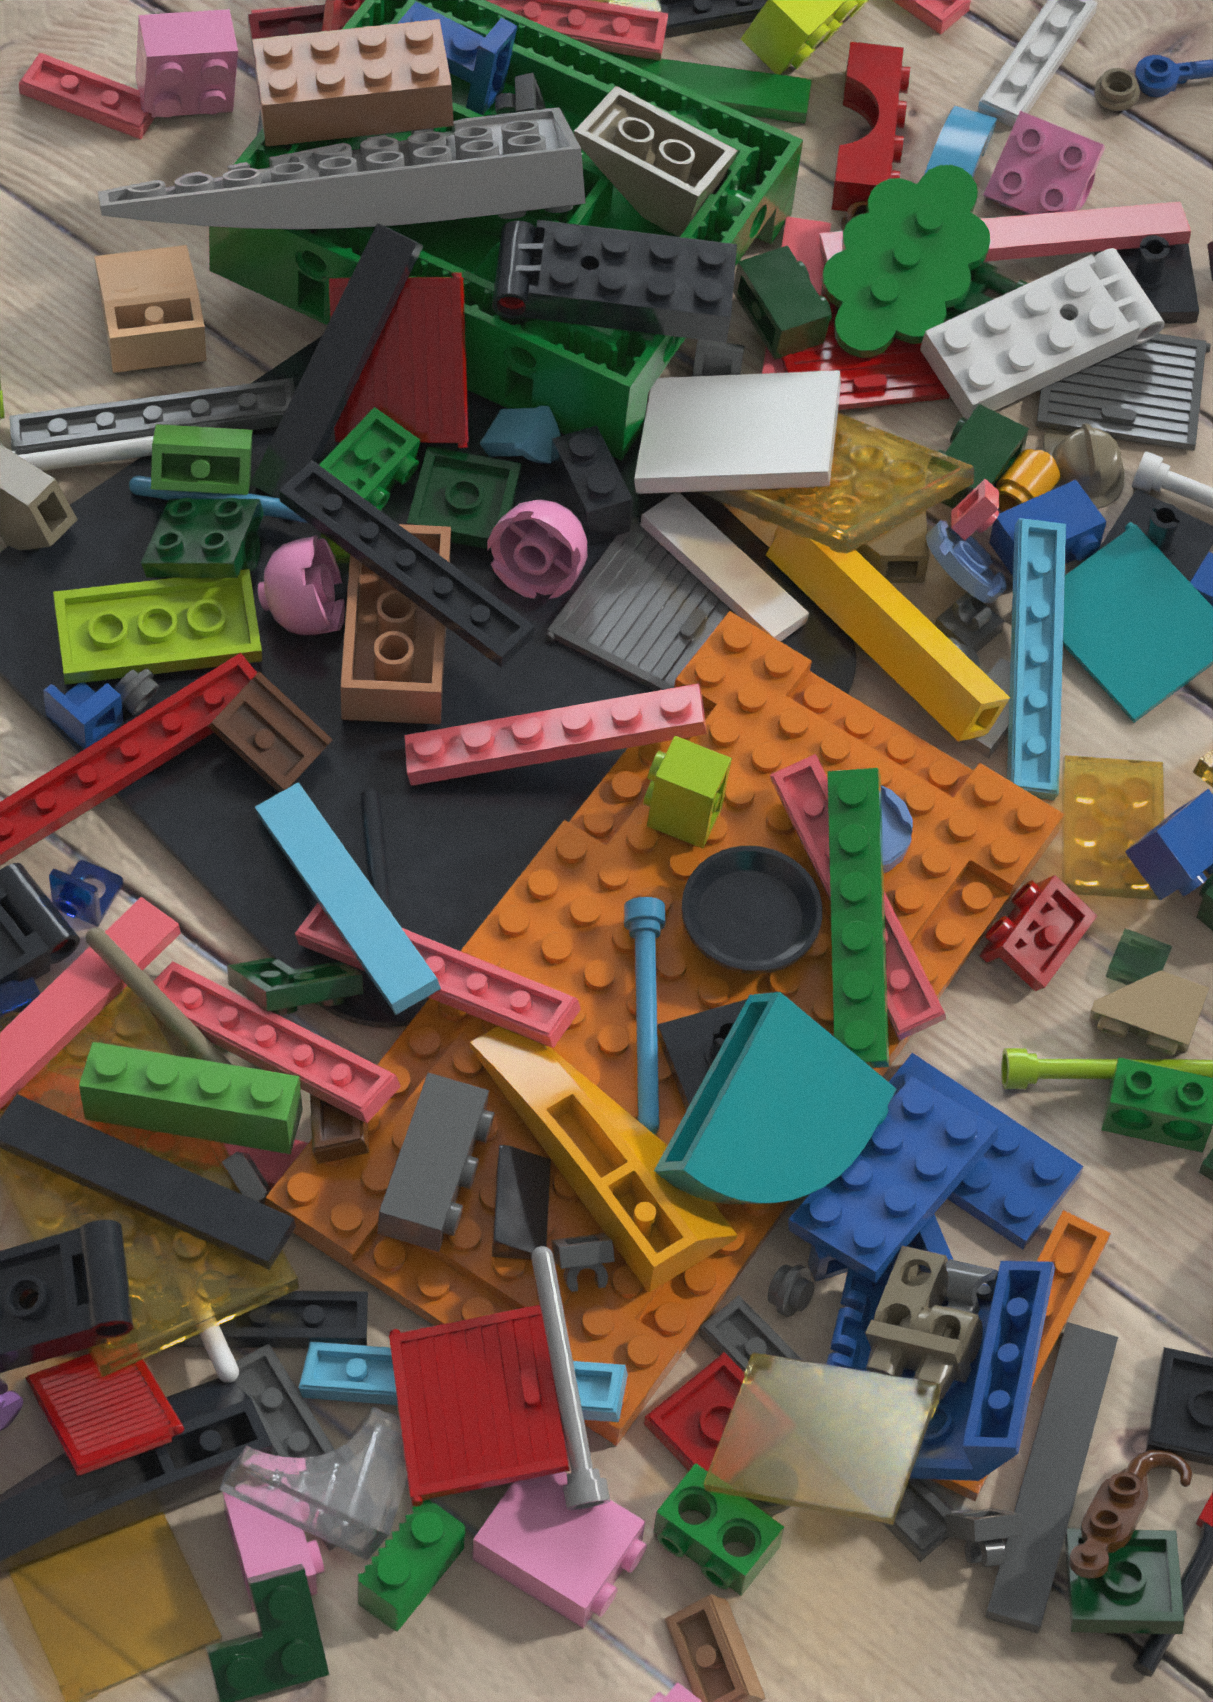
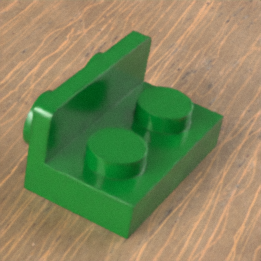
M374 407L319 465L381 511L390 497L389 492L398 482L401 485H405L417 471L419 461L416 458L420 439Z

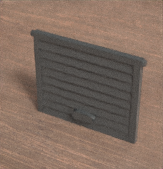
M1158 333L1152 339L1142 344L1127 348L1046 386L1040 391L1036 427L1073 432L1080 429L1083 423H1088L1092 428H1098L1108 433L1114 439L1194 451L1197 439L1205 352H1210L1211 343H1207L1205 340Z
M633 516L631 518L630 532L615 537L548 628L545 638L550 642L555 639L654 691L674 688L678 675L731 609L640 525L639 518Z

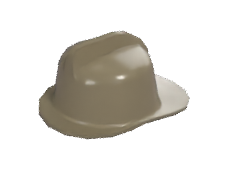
M1083 423L1080 429L1073 432L1048 428L1044 435V451L1055 459L1060 471V480L1054 489L1077 480L1097 509L1107 507L1115 501L1124 487L1125 475L1117 440L1098 428H1092L1088 423Z

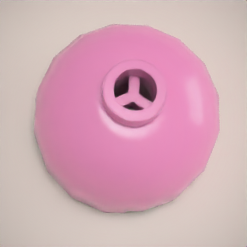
M542 499L519 503L507 512L495 525L487 541L488 549L491 547L494 557L491 566L495 574L508 588L529 598H535L536 592L543 595L552 594L549 599L557 598L571 589L578 579L587 559V538L581 522L569 509L556 502Z
M318 536L302 538L282 545L272 554L264 570V582L258 584V597L262 608L265 611L270 610L274 619L288 632L298 635H317L338 631L344 623V599L335 601L334 584L342 583L340 572L327 541L324 538L317 540Z

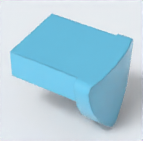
M549 406L501 409L480 444L489 457L524 456L533 462L551 463L552 438L561 435Z

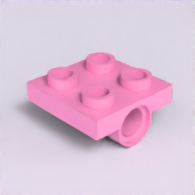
M1020 111L983 195L989 200L1026 215L1078 211L1083 207L1095 180V170L1105 150V146Z

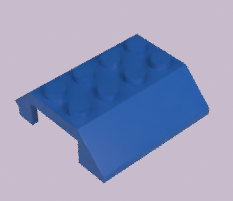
M896 1260L876 1284L849 1268L840 1301L846 1307L838 1310L830 1349L837 1353H830L828 1355L819 1392L821 1396L827 1399L817 1401L810 1431V1437L826 1444L824 1454L873 1477L979 1481L1019 1454L1055 1271L1053 1262L1000 1261L993 1300L988 1301L977 1298L981 1307L978 1316L982 1322L983 1335L978 1354L974 1361L970 1363L971 1372L966 1383L954 1380L943 1399L925 1396L917 1391L913 1383L916 1373L914 1370L904 1368L897 1386L887 1387L871 1381L866 1367L872 1348L865 1332L870 1321L874 1320L878 1304ZM944 1301L942 1306H948L949 1302Z

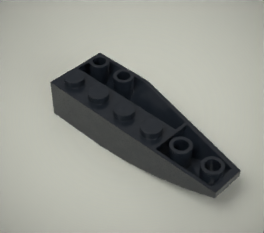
M219 1378L167 1396V1400L184 1426L182 1434L171 1437V1443L78 1476L64 1452L0 1495V1573L267 1473L272 1443L251 1397L234 1381L225 1383Z

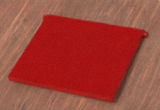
M454 272L452 277H408L335 426V442H341L375 407L420 439V443H458L459 448L467 447L469 436L464 283L462 272ZM329 278L330 319L350 278Z
M825 294L820 295L824 296L828 301L832 318L828 325L824 343L781 358L785 373L840 371L841 389L838 410L950 398L945 387L921 352L922 343L910 344L894 338L891 345L883 353L870 358H859L844 351L839 346L834 335V323L839 308L831 303Z
M540 1305L402 1333L398 1329H393L389 1332L412 1506H421L423 1500L570 1471Z

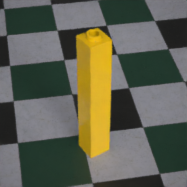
M818 513L787 517V519L781 522L775 530V539L766 556L958 742L981 737L989 733L1010 697Z

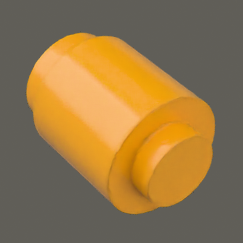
M1023 450L996 484V489L999 491V509L1004 512L1051 491L1060 480V471L1055 459L1043 450Z

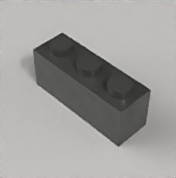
M427 1073L379 1210L378 1234L437 1252L440 1251L445 1234L455 1235L463 1211V1205L456 1203L461 1187L470 1189L473 1184L479 1158L472 1157L477 1141L486 1143L494 1120L495 1112L487 1110L489 1090Z

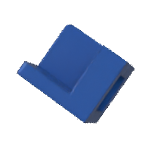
M85 683L77 684L65 695L52 684L43 690L46 716L83 749L104 738L123 723L121 695L108 683L97 692H94Z

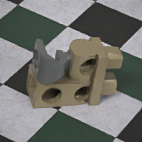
M902 1246L878 1304L874 1320L870 1321L865 1332L872 1348L866 1367L871 1381L887 1387L897 1386L904 1368L914 1370L916 1373L913 1383L916 1390L925 1396L943 1399L954 1380L966 1383L971 1372L970 1363L974 1361L978 1354L983 1335L982 1322L978 1316L981 1307L977 1298L988 1301L993 1300L998 1271L956 1260H948L946 1255ZM917 1265L928 1267L931 1273L919 1271ZM943 1302H949L948 1306H942Z

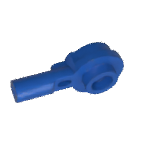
M1150 55L1141 59L1135 68V78L1140 91L1150 97H1163L1169 92L1175 91L1177 84H1184L1187 80L1213 77V59L1176 64L1167 57Z

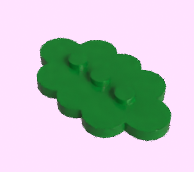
M954 165L936 166L929 169L922 176L918 184L902 178L887 179L880 182L870 193L866 208L867 213L852 218L846 224L842 235L843 251L834 254L826 262L822 273V290L827 299L839 308L834 323V335L839 346L848 354L859 358L877 356L891 345L894 338L910 344H921L925 331L944 323L946 308L953 307L966 298L971 283L970 270L977 268L986 259L991 240L990 231L985 222L973 214L978 197L977 184L972 175L963 168Z

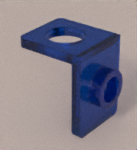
M84 860L78 861L70 875L57 869H52L49 874L52 903L67 916L81 919L98 927L122 888L123 877ZM90 878L100 880L106 887L103 896L99 898L98 888L83 880Z

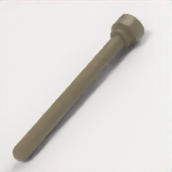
M94 927L86 933L87 944L198 1059L232 1065L101 928Z

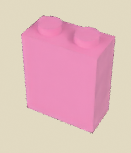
M566 1472L513 1482L474 1537L473 1560L584 1628L594 1613L601 1617L611 1605L618 1590L613 1584L623 1569L631 1573L642 1559L647 1548V1544L642 1542L645 1521L612 1500L606 1504L591 1508L567 1510L563 1486L568 1485L566 1477L568 1473Z

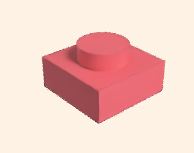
M984 479L951 511V529L963 540H966L975 531L982 533L987 530L999 515V491Z

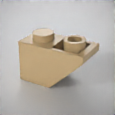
M1160 970L1095 1000L1090 1018L1099 1021L1097 1028L1108 1034L1126 1038L1127 1033L1131 1032L1147 1038L1145 1045L1158 1052L1168 1055H1175L1177 1049L1187 1052L1210 987Z

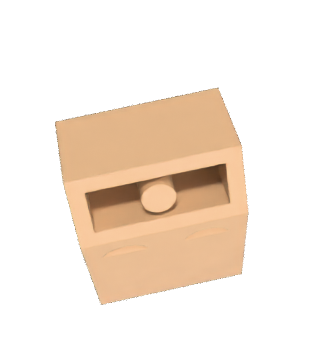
M187 245L94 256L113 373L207 361L205 326L198 287Z

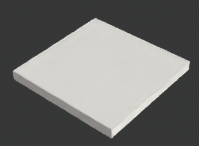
M840 371L658 378L650 389L634 477L636 493L830 486L841 389Z

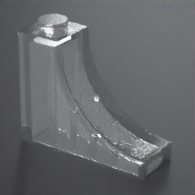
M373 1407L353 1430L348 1443L334 1451L315 1457L286 1458L263 1453L246 1446L226 1470L219 1490L368 1560L390 1535L408 1477L400 1417Z

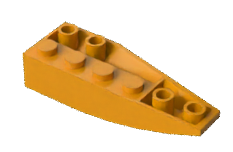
M500 1026L470 1042L471 1050L602 1230L612 1239L613 1245L648 1293L736 1240L737 1234L713 1202L694 1197L676 1188L654 1172L668 1145L549 1046Z

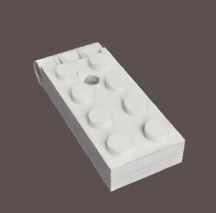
M1111 248L1100 252L1094 257L1091 254L925 331L920 350L963 417L969 419L978 404L995 411L1127 348L1142 344L1156 336L1163 329L1165 322L1116 249Z

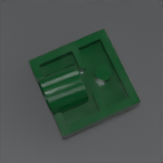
M169 499L141 561L146 578H238L241 570L249 569L254 571L258 566L260 557V541L257 530L264 515L260 499Z

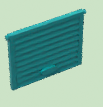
M1130 522L1125 526V532L1065 575L1063 646L1131 721L1135 723L1213 665V607L1139 527Z

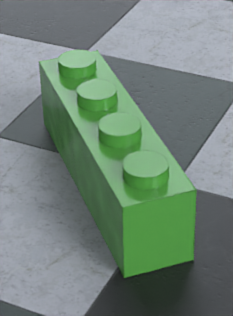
M92 1042L79 1083L85 1120L291 1154L303 1112L299 1076Z

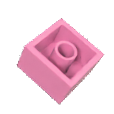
M230 9L139 15L135 78L140 92V104L143 112L152 113V117L165 118L181 115L233 112L238 47Z

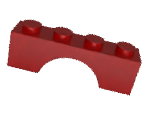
M850 41L843 106L856 111L864 117L871 126L872 131L860 140L839 145L831 210L847 212L852 204L859 201H868L871 191L880 182L887 179L900 178V171L892 170V163H901L904 136L895 135L896 128H904L907 101L899 100V93L907 94L911 68L902 66L904 47Z

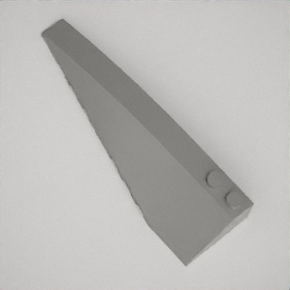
M559 107L453 121L452 131L433 132V128L411 131V136L407 140L402 141L387 137L386 135L370 137L360 144V149L351 150L349 144L340 143L269 157L270 167L261 169L250 168V164L247 162L229 165L228 172L216 178L203 174L201 171L184 174L182 177L177 178L174 182L175 186L166 187L163 181L154 180L98 191L102 216L197 226L260 229L374 227L377 223L383 226L496 214L500 218L513 219L524 216L528 210L545 209V211L550 213H562L572 210L573 205L585 204L581 147Z

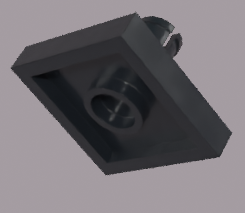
M1151 235L1141 241L1140 248L1116 250L1165 324L1197 323L1200 311L1188 243L1169 245L1164 238Z
M1136 489L1098 549L1099 551L1125 532V526L1132 522L1191 582L1208 552L1212 553L1213 526L1179 510L1172 504L1160 501Z
M747 999L658 1024V1039L686 1111Z

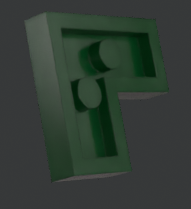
M274 957L227 965L229 986L264 1010L272 1011L278 1015L294 1013L298 1010V1006L311 1003L320 1006L340 1005L346 1001L345 997L363 994L362 973L341 961L295 970Z
M302 1563L247 1578L260 1632L206 1646L219 1702H236L330 1675L307 1576Z

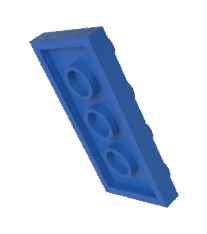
M911 1053L889 1081L896 1088L893 1097L913 1077L998 1126V1139L947 1199L1023 1250L1081 1176L1083 1165L914 1053Z
M911 1077L889 1102L888 1114L885 1120L876 1127L865 1148L855 1161L839 1177L825 1187L811 1193L788 1219L789 1231L876 1284L897 1259L901 1247L908 1246L998 1139V1126Z

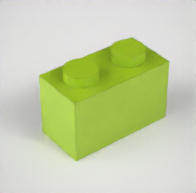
M674 736L667 753L662 751L656 753L647 779L651 780L643 801L644 805L650 807L647 826L704 848L723 806L732 758Z

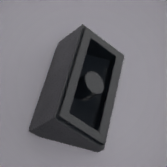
M499 1145L492 1257L532 1260V1252L537 1247H546L551 1159L512 1146Z

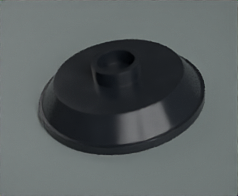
M737 846L711 855L696 867L686 883L682 897L681 912L684 927L692 943L712 962L735 972L765 974L782 970L794 964L810 950L821 927L822 901L812 877L792 858L766 847Z

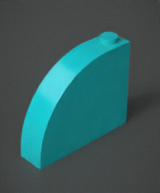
M781 992L749 995L654 1172L676 1188L694 1197L716 1203H778L809 1195L839 1177L855 1161L865 1148L876 1127L885 1120L888 1114V1104L896 1088Z

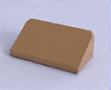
M709 1594L665 1618L693 1695L702 1702H761L766 1699L733 1612L726 1599Z

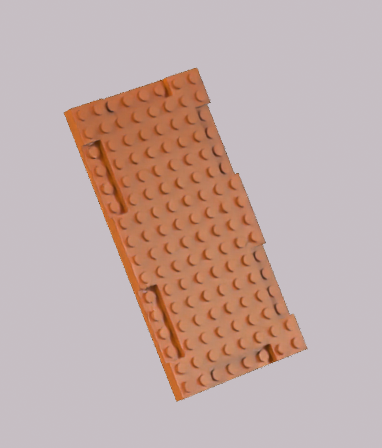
M729 611L678 675L674 686L676 688L699 683L702 694L707 734L683 739L732 758L723 806L704 848L647 826L650 807L644 805L643 801L651 780L647 779L656 753L658 751L667 753L672 740L627 748L569 822L564 819L461 949V952L578 998L581 1010L555 1047L551 1049L638 1120L635 939L630 936L629 930L624 926V904L628 900L638 897H652L665 903L666 924L660 930V936L656 938L657 1026L664 1022L748 999L749 995L781 992L834 1036L831 902L771 782L770 774L816 754L827 778V771L879 768L881 785L891 789L905 802L913 819L911 844L903 860L889 872L884 873V892L938 999L1056 837L1064 813L981 763L974 770L960 763L810 671L812 660ZM760 846L781 852L799 863L812 877L822 901L821 927L810 950L794 964L782 970L765 974L735 972L719 966L704 956L692 943L686 932L682 920L681 906L683 892L690 875L706 858L731 847ZM429 998L377 1064L395 1074L401 1087L368 1122L369 1153L318 1164L312 1152L311 1139L268 1193L265 1205L293 1217L296 1225L293 1233L436 1326L540 1305L532 1260L492 1257L497 1158L499 1145L512 1146L548 1159L551 1158L470 1048L471 1041L496 1028L497 1025ZM888 1019L890 1067L912 1035L899 1041ZM658 1039L659 1130L655 1135L668 1145L686 1113V1109ZM889 1067L872 1069L883 1077ZM428 1072L489 1090L487 1110L495 1112L486 1143L477 1141L472 1157L479 1158L473 1184L470 1189L461 1187L456 1201L457 1204L463 1205L457 1231L454 1236L445 1234L439 1252L378 1234L379 1210ZM551 1160L546 1247L553 1253L551 1240L605 1232ZM794 1200L762 1204H723L713 1202L737 1234L736 1240L649 1293L614 1245L615 1262L601 1263L608 1274V1282L604 1288H599L596 1285L594 1270L585 1268L577 1275L578 1291L572 1292L564 1281V1271L566 1268L561 1269L555 1263L573 1361L625 1365L628 1373L619 1422L584 1420L585 1426L617 1446L696 1337L700 1326L709 1319Z

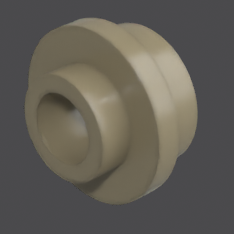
M1122 68L1107 70L1097 80L1094 89L1096 100L1103 107L1114 111H1123L1133 107L1138 101L1140 93L1135 76L1130 71Z

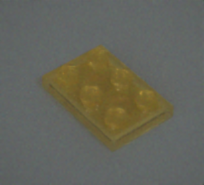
M1065 755L1062 764V813H1064L1062 820V882L1078 895L1159 900L1125 851L1164 820L1163 762Z

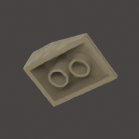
M617 86L609 92L574 131V136L581 149L642 218L678 237L682 235L711 193L716 195L727 179L728 168L735 160L738 151Z

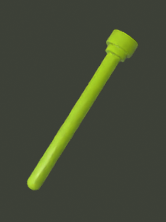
M1004 1048L1001 1059L1002 1085L1004 1089H1026L1028 1084H1036L1038 1079H1112L1118 1059H1038L1036 1053H1028L1026 1048ZM1129 1059L1213 1078L1212 1059Z

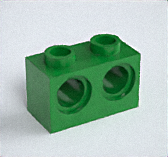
M1118 1057L1109 1086L1101 1130L1203 1153L1213 1126V1078Z
M695 1463L656 1511L653 1532L657 1534L660 1544L671 1554L677 1557L686 1555L701 1566L704 1576L715 1586L724 1590L730 1587L742 1596L780 1548L784 1526ZM688 1510H695L702 1513L707 1520L701 1524L692 1525L682 1520L680 1514ZM731 1542H740L746 1545L751 1553L743 1557H735L730 1555L724 1549V1546Z

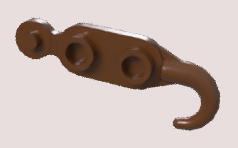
M1148 1450L1136 1455L1129 1462L1127 1468L1106 1479L1101 1484L1082 1519L1081 1536L1085 1543L1074 1547L1070 1554L1069 1565L1075 1574L1084 1578H1098L1104 1575L1108 1569V1553L1117 1551L1129 1542L1147 1508L1149 1496L1147 1475L1150 1470L1159 1467L1173 1469L1179 1473L1180 1484L1183 1487L1190 1485L1193 1476L1190 1465L1182 1457L1165 1450Z

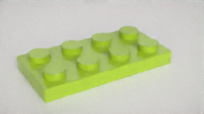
M249 569L241 570L238 578H169L53 592L65 685L123 678L131 670H135L139 674L144 669H149L153 674L218 667L239 653L249 663L262 661V648Z

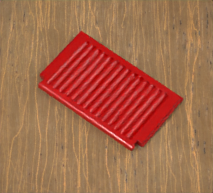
M109 1346L25 1377L30 1390L77 1476L171 1443V1437L182 1434L184 1431V1426L136 1346Z

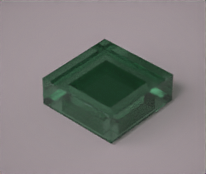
M1125 928L1108 967L1106 977L1129 985L1155 972L1163 971L1172 946Z

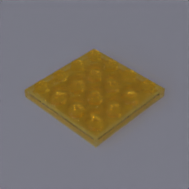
M838 413L830 486L701 491V493L721 501L725 506L735 507L757 516L761 521L771 522L788 529L799 537L812 539L830 547L835 552L847 554L974 484V466Z

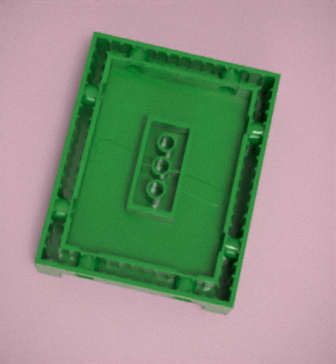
M365 0L342 28L352 29L397 24L415 2L432 9L483 37H486L500 18H503L517 25L506 82L501 94H515V77L533 73L545 101L546 109L559 107L574 134L579 125L609 92L617 86L738 150L735 160L728 168L727 179L716 195L712 193L709 195L680 236L682 238L737 244L735 267L755 238L772 244L785 225L786 218L792 214L803 139L486 0ZM449 73L452 85L453 121L497 115L495 101L484 115L467 109L466 105L471 84ZM452 126L433 128V132L452 131ZM262 128L234 164L247 162L250 164V168L261 169L270 167L269 157L340 143L349 144L351 150L360 149V144L367 140V138L386 135L387 137L402 141L407 140L411 136V131L266 147ZM582 149L585 204L573 205V209L570 211L550 213L545 211V209L528 210L524 216L513 219L500 218L496 214L385 226L423 245L409 277H452V273L462 272L464 283L467 390L508 409L549 406L556 420L559 432L564 435L597 425L612 457L622 461L643 430L649 390L686 338L530 318L506 319L496 314L492 308L494 283L475 275L474 270L493 246L500 242L503 226L512 221H525L536 227L537 220L678 236L666 232L656 224L642 218ZM209 226V271L328 325L330 321L329 278H351L376 226L326 229H260Z

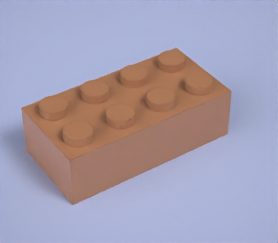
M440 19L252 39L256 83L266 147L453 126L452 85Z
M399 524L450 562L451 527ZM350 555L341 676V720L441 724L446 626L352 555Z

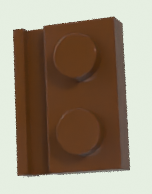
M258 672L208 725L218 737L279 793L289 788L332 741L319 726L261 672Z

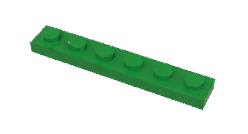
M879 768L827 771L834 1037L871 1068L889 1067L881 775Z

